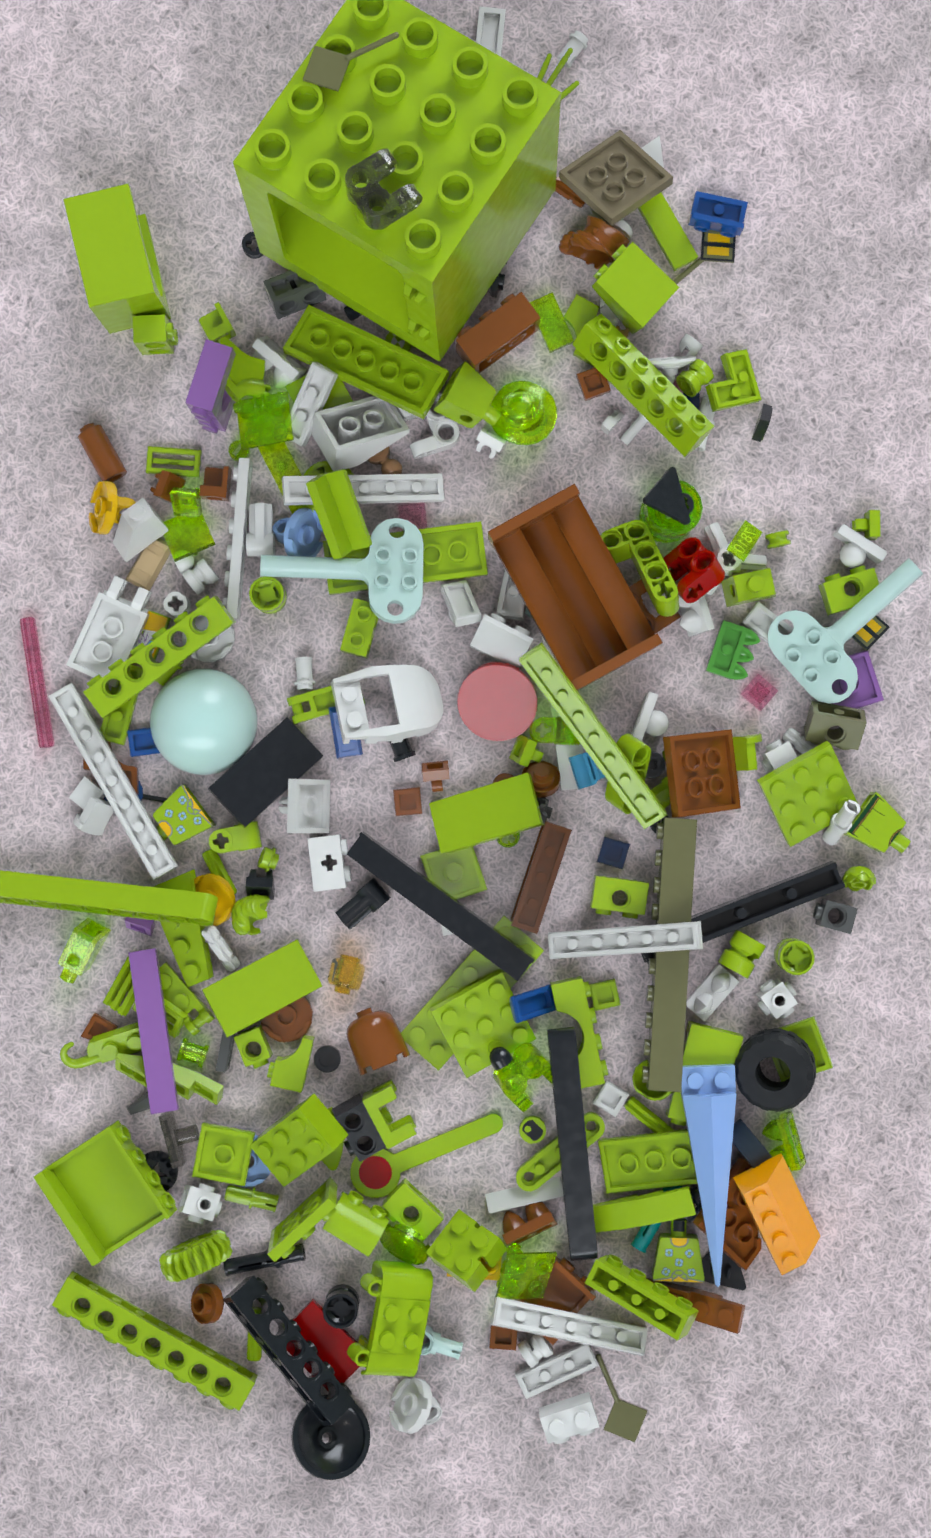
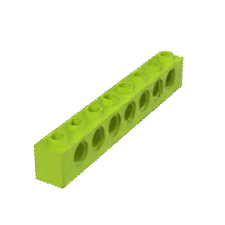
M74 1271L67 1277L52 1304L62 1316L73 1317L79 1320L80 1325L85 1329L96 1330L102 1333L104 1339L110 1343L117 1344L118 1342L125 1346L126 1350L133 1356H142L148 1359L150 1364L156 1369H165L171 1372L173 1377L179 1382H188L196 1386L199 1393L205 1396L211 1395L219 1399L221 1405L233 1410L235 1408L240 1411L256 1382L257 1374ZM79 1298L87 1299L90 1303V1308L81 1307L78 1301ZM102 1312H110L114 1320L106 1321L102 1317ZM125 1325L135 1326L137 1333L129 1334L125 1330ZM148 1339H158L161 1346L152 1347ZM171 1352H181L184 1356V1359L175 1360L172 1357ZM202 1364L207 1368V1372L203 1374L198 1373L194 1366ZM225 1377L230 1381L231 1385L227 1387L221 1386L218 1383V1379Z

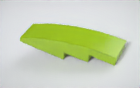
M118 1053L115 1057V1069L147 1087L143 1056ZM173 1064L178 1095L189 1100L195 1092L218 1105L223 1098V1085L200 1073Z
M689 1186L666 1192L660 1190L639 1196L638 1194H633L593 1204L596 1233L646 1226L696 1215Z

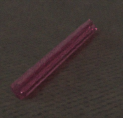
M25 617L20 619L38 743L40 748H49L54 746V737L36 620L33 617Z

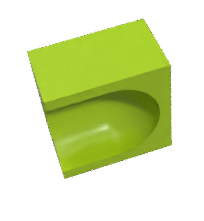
M129 183L63 199L89 308L109 334L132 329V316L165 314L168 320L171 319L146 214L137 215Z

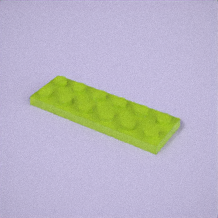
M311 305L307 306L283 347L285 354L310 366L312 362H318L337 373L338 379L422 419L426 417L449 376V370Z
M481 521L418 529L422 534L424 544L423 583L488 575ZM404 531L392 532L390 535L394 538H400L404 535ZM323 541L324 557H332L327 541ZM369 547L353 550L343 558H365L369 554ZM327 579L329 595L368 590L367 584L362 580Z
M503 915L494 928L537 959L544 950L521 929L511 926L512 922ZM474 949L402 1030L401 1035L404 1041L439 1071L453 1055V1052L435 1021L430 1008L500 968ZM500 969L511 989L517 980Z

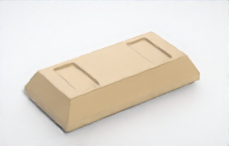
M158 538L140 552L125 580L137 587L150 591L174 546Z

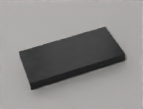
M287 717L217 779L208 790L246 828L288 789V779L301 778L323 755Z

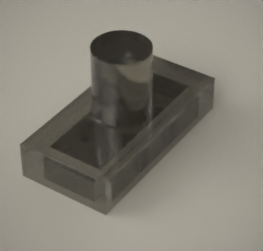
M163 1112L158 1118L172 1168L174 1169L183 1166L187 1161L183 1144L199 1140L200 1135L196 1124L178 1129L174 1112Z

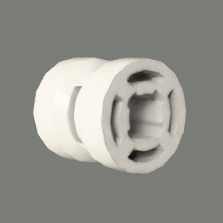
M204 558L196 563V567L193 570L187 569L182 573L197 595L205 590V585L209 583L214 584L219 580Z
M533 1334L530 1340H523L517 1344L520 1353L531 1368L537 1365L541 1358H548L554 1354L549 1341L542 1335Z

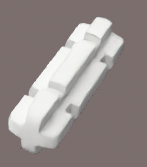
M789 728L782 737L784 741H789L791 745L793 744L794 748L801 754L816 747L810 741H806L804 736L800 737V733L793 728Z
M214 925L204 928L201 932L202 936L206 941L208 940L209 946L218 959L222 960L225 969L232 972L238 968L240 961L233 955V951L224 938L220 937V932Z

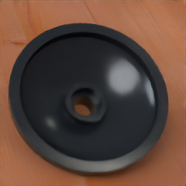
M354 1403L333 1425L323 1426L310 1408L305 1405L298 1413L293 1424L291 1435L293 1452L302 1468L316 1478L336 1480L349 1476L360 1467L369 1450L370 1428L367 1418L360 1407ZM324 1433H327L329 1436L328 1443H324L322 1440Z

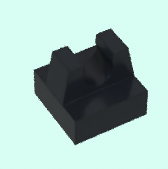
M256 869L250 870L249 876L246 877L245 887L247 896L265 895L270 900H274L275 887L272 870L266 872L265 878L257 877Z

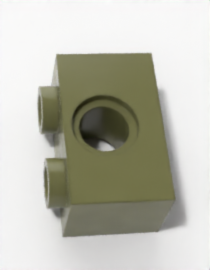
M812 700L804 726L805 740L815 745L828 741L832 746L842 750H859L867 724L865 710ZM832 726H839L837 729H829Z

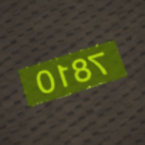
M745 520L726 550L744 562L761 536L762 531Z

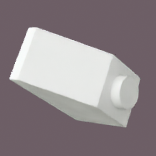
M141 498L121 514L113 544L122 558L128 562L169 530L158 513L144 498Z

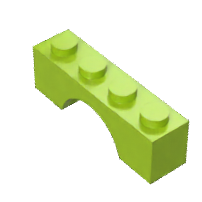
M581 976L550 982L556 1011L566 1013L575 1018L582 1029V1042L578 1049L581 1089L605 1084L604 1076L608 1075L605 1059L600 1060L598 1050L603 1049L600 1034H594L593 1024L597 1023L594 1007L589 1008L587 998L592 997L589 982H583Z

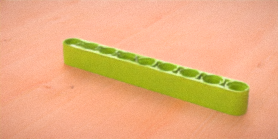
M0 870V903L212 926L218 903L217 896L203 892Z

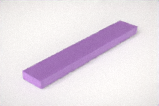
M157 949L129 952L150 1113L157 1114L179 1110Z

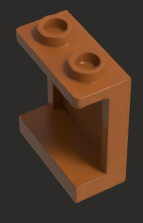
M555 1255L519 1294L515 1301L578 1313L590 1299L593 1301L596 1298V1294L592 1287L585 1284L586 1276L583 1275L580 1278L574 1272L575 1267L565 1257L560 1260ZM543 1336L552 1345H554L558 1340L556 1338Z

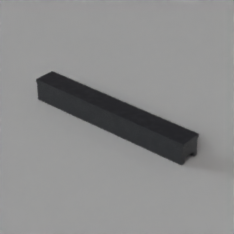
M361 832L359 834V838L347 853L349 857L518 981L529 965L535 961V957L367 833Z
M830 861L692 915L691 922L701 921L702 942L704 943L845 888V884L841 880L836 862ZM654 952L641 953L644 963L648 964L649 958H654Z

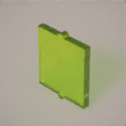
M200 507L183 514L178 513L176 517L164 521L169 530L164 534V537L175 562L191 555L196 556L198 552L216 545Z

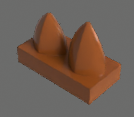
M542 1201L525 1205L527 1223L516 1213L506 1211L503 1218L504 1234L502 1236L508 1247L512 1248L558 1225L554 1215Z

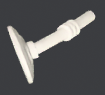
M696 356L651 358L648 360L657 369L662 370V374L673 384L675 375L678 374V369L694 362ZM639 412V417L620 439L628 445L646 423L650 422Z

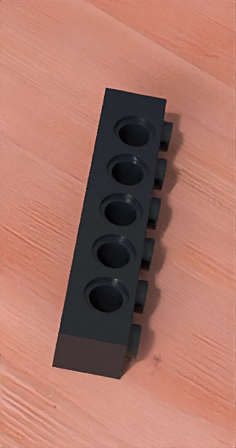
M254 1275L245 1278L223 1301L322 1425H333L355 1403L351 1397V1390L346 1384L336 1379L333 1367L328 1362H323L317 1355L318 1349L311 1341H306L300 1333L302 1331L300 1326L293 1319L289 1320L283 1312L285 1309L281 1302L269 1295L265 1282ZM255 1299L262 1306L259 1314L255 1313L252 1307ZM272 1320L278 1325L276 1335H273L269 1329ZM289 1341L295 1346L293 1356H290L286 1350ZM306 1363H309L312 1368V1373L309 1377L303 1371ZM323 1384H325L329 1390L328 1396L326 1398H323L320 1393V1389Z

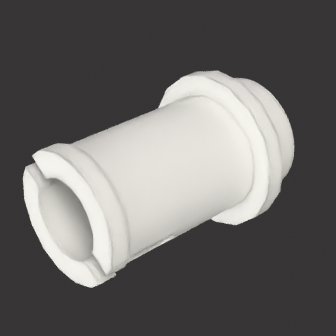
M575 31L574 34L571 33L569 35L570 40L556 57L560 62L567 50L572 48L573 52L564 65L567 68L572 66L581 50L587 48L588 38L580 31Z
M295 658L297 681L294 682V685L297 686L298 691L313 690V685L316 684V681L313 680L312 658Z

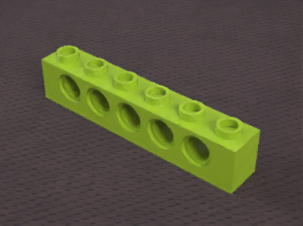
M602 313L584 325L572 345L684 457L699 447L715 427L706 416Z
M208 595L195 604L197 609L192 613L188 614L185 611L173 620L175 622L173 627L168 630L165 627L161 628L151 636L154 639L146 646L143 643L139 644L130 651L132 656L125 662L122 659L117 660L108 667L111 672L103 678L99 674L86 683L89 688L83 691V693L102 718L110 715L236 623L217 596L212 598ZM200 615L205 616L209 622L207 629L204 631L197 629L195 625V620ZM178 631L183 632L187 638L186 644L182 647L177 646L173 639L174 634ZM156 647L161 648L165 653V658L162 662H156L152 657V651ZM134 663L140 664L143 668V674L140 678H136L131 674L130 668ZM112 679L118 680L121 684V691L118 694L111 692L109 689V682Z

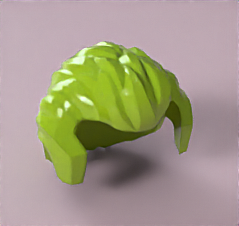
M256 894L245 896L236 901L232 908L231 918L233 929L237 934L256 935L261 933L260 928H255L253 923L267 918V911L265 910L270 900L268 896Z

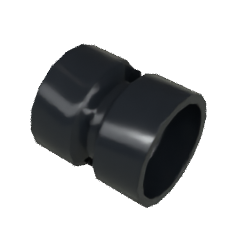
M345 1284L336 1285L329 1290L323 1307L324 1319L329 1325L342 1329L354 1323L360 1303L356 1290Z

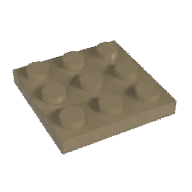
M621 130L559 171V179L610 226H613L673 184V176Z

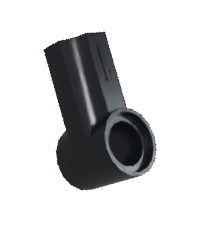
M372 878L356 892L357 895L335 912L349 930L360 923L369 913H374L391 898L375 878Z

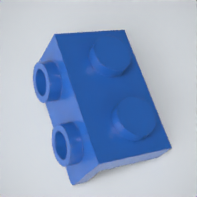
M696 191L688 225L694 226V229L700 232L713 230L720 232L725 237L740 236L744 229V218L748 202Z

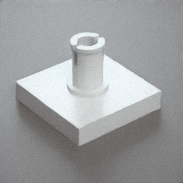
M288 779V797H282L279 801V804L288 805L287 807H279L282 814H287V833H329L330 780Z

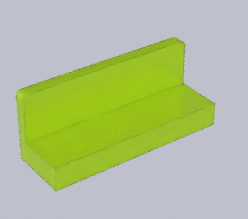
M346 469L320 474L306 483L333 560L343 558L353 550L367 548L372 545Z

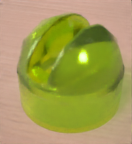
M235 440L229 445L228 453L234 461L239 462V458L249 457L250 448L245 441ZM240 444H242L243 447L239 450V452H238L237 455L235 456V455L233 454L234 451L238 448V446H239Z

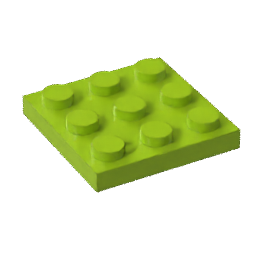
M828 741L757 779L784 839L790 847L828 827L832 816L838 813L848 800H853L857 803L833 747Z
M500 969L430 1008L466 1078L491 1065L490 1053L494 1048L503 1047L511 1054L536 1039L527 1020L516 1023L513 1020L509 999L514 994Z
M331 1177L271 1231L267 1254L274 1262L280 1257L283 1259L288 1257L295 1249L294 1244L301 1238L306 1240L315 1231L316 1228L314 1226L320 1220L325 1222L335 1213L337 1183Z

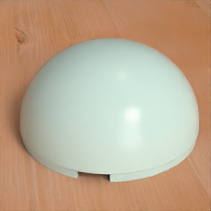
M194 669L175 676L159 691L151 709L150 729L157 749L169 763L188 773L210 775L231 768L249 751L256 736L257 713L250 694L235 678L218 670Z

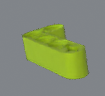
M632 520L602 532L601 537L615 563L632 559L657 613L666 617L676 614L680 606L678 589L646 523L641 520Z

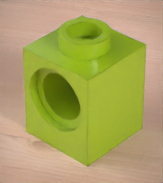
M261 1025L234 1036L245 1067L253 1065L255 1069L269 1063L268 1058L273 1053ZM253 1041L259 1043L261 1053L257 1055L250 1053L248 1043Z

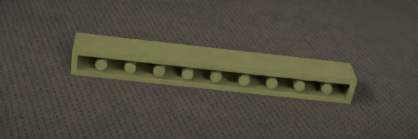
M662 818V823H657L656 839H661L660 850H655V866H659V874L653 880V893H657V904H652L651 919L656 920V924L691 922L697 833L696 819ZM690 950L654 952V958H649L648 974H653L652 985H647L646 996L647 1001H651L650 1012L645 1014V1028H649V1039H644L643 1055L648 1056L647 1066L642 1067V1083H646L648 1090L681 1092Z

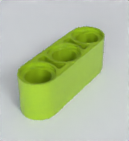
M624 734L616 744L645 782L651 749L633 735ZM608 781L605 799L625 814L632 813Z

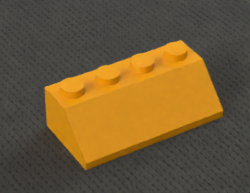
M780 1153L764 1161L759 1166L752 1167L733 1177L774 1263L781 1275H784L806 1264L821 1236L787 1163Z

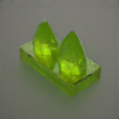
M792 1111L781 1113L778 1118L770 1121L764 1127L762 1134L771 1140L782 1141L783 1144L772 1149L769 1152L770 1155L774 1157L781 1153L787 1166L790 1167V1171H798L806 1164V1158Z

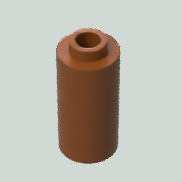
M94 423L83 426L80 429L81 433L78 435V439L101 481L115 482L125 476L127 471L103 427Z

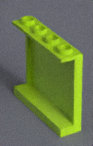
M119 1120L51 1163L34 1176L35 1181L92 1267L101 1262L107 1255L166 1218L167 1220L177 1210L173 1196L165 1191L161 1185L159 1175L154 1170H151L146 1162L145 1154L140 1148L135 1146L131 1140L128 1128L122 1125Z

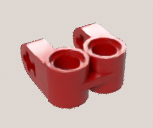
M696 537L683 540L676 548L663 557L667 568H671L669 572L674 582L688 572L677 584L678 595L686 603L696 602L712 588L719 585L725 577V571L714 553L707 550Z

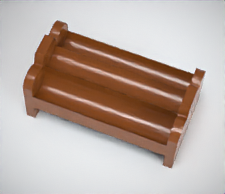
M573 484L488 531V540L496 551L557 664L576 690L579 691L655 649L663 642L658 633L655 634L584 507L579 497L580 492L577 486Z

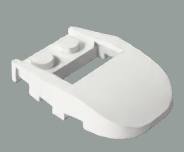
M371 666L335 678L331 682L343 744H349L350 740L364 739L365 744H376L381 741L398 743L402 742L405 738L428 734L435 730L441 722L443 702L438 683L429 671L420 666ZM388 675L399 724L369 729L359 681L365 678Z

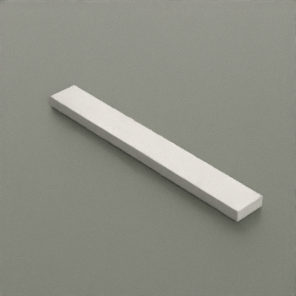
M69 683L49 695L51 702L152 879L157 880L177 868V863L75 685Z

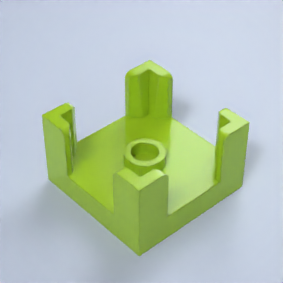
M392 1079L363 1093L362 1099L387 1150L417 1134L415 1131L416 1124L411 1115H407L391 1124L390 1122L393 1121L389 1110L386 1106L382 1107L397 1098L395 1093L397 1088Z

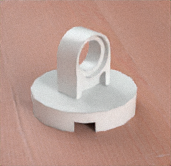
M415 1377L412 1379L405 1378L397 1385L392 1394L391 1400L395 1401L394 1411L389 1410V1417L392 1426L398 1431L413 1434L418 1432L424 1424L430 1425L437 1422L442 1415V1409L436 1398L432 1397L430 1386L425 1380Z

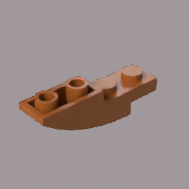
M646 1278L653 1283L657 1282L665 1285L669 1289V1293L677 1298L683 1297L692 1302V1307L699 1310L695 1321L736 1334L741 1331L745 1305L723 1299L722 1295Z

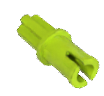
M232 1185L227 1186L224 1196L226 1201L248 1205V1209L256 1207L272 1212L276 1211L279 1198L277 1194L256 1191L255 1187L251 1190Z

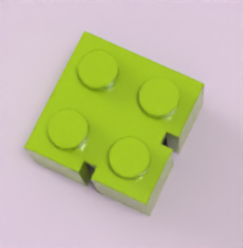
M458 1209L426 1251V1254L437 1266L475 1293L489 1274L482 1262L479 1261L481 1257H483L488 1266L494 1268L507 1248L498 1236L484 1226H480L477 1221Z

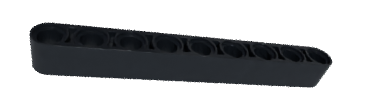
M575 1027L547 1029L571 1261L598 1258Z

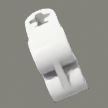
M442 393L438 394L433 404L438 402ZM397 407L404 421L418 418ZM429 410L426 417L433 436L410 445L413 458H423L454 447L459 441L457 422L441 414H434ZM443 428H449L453 431L454 435L449 440H444L439 436V432Z

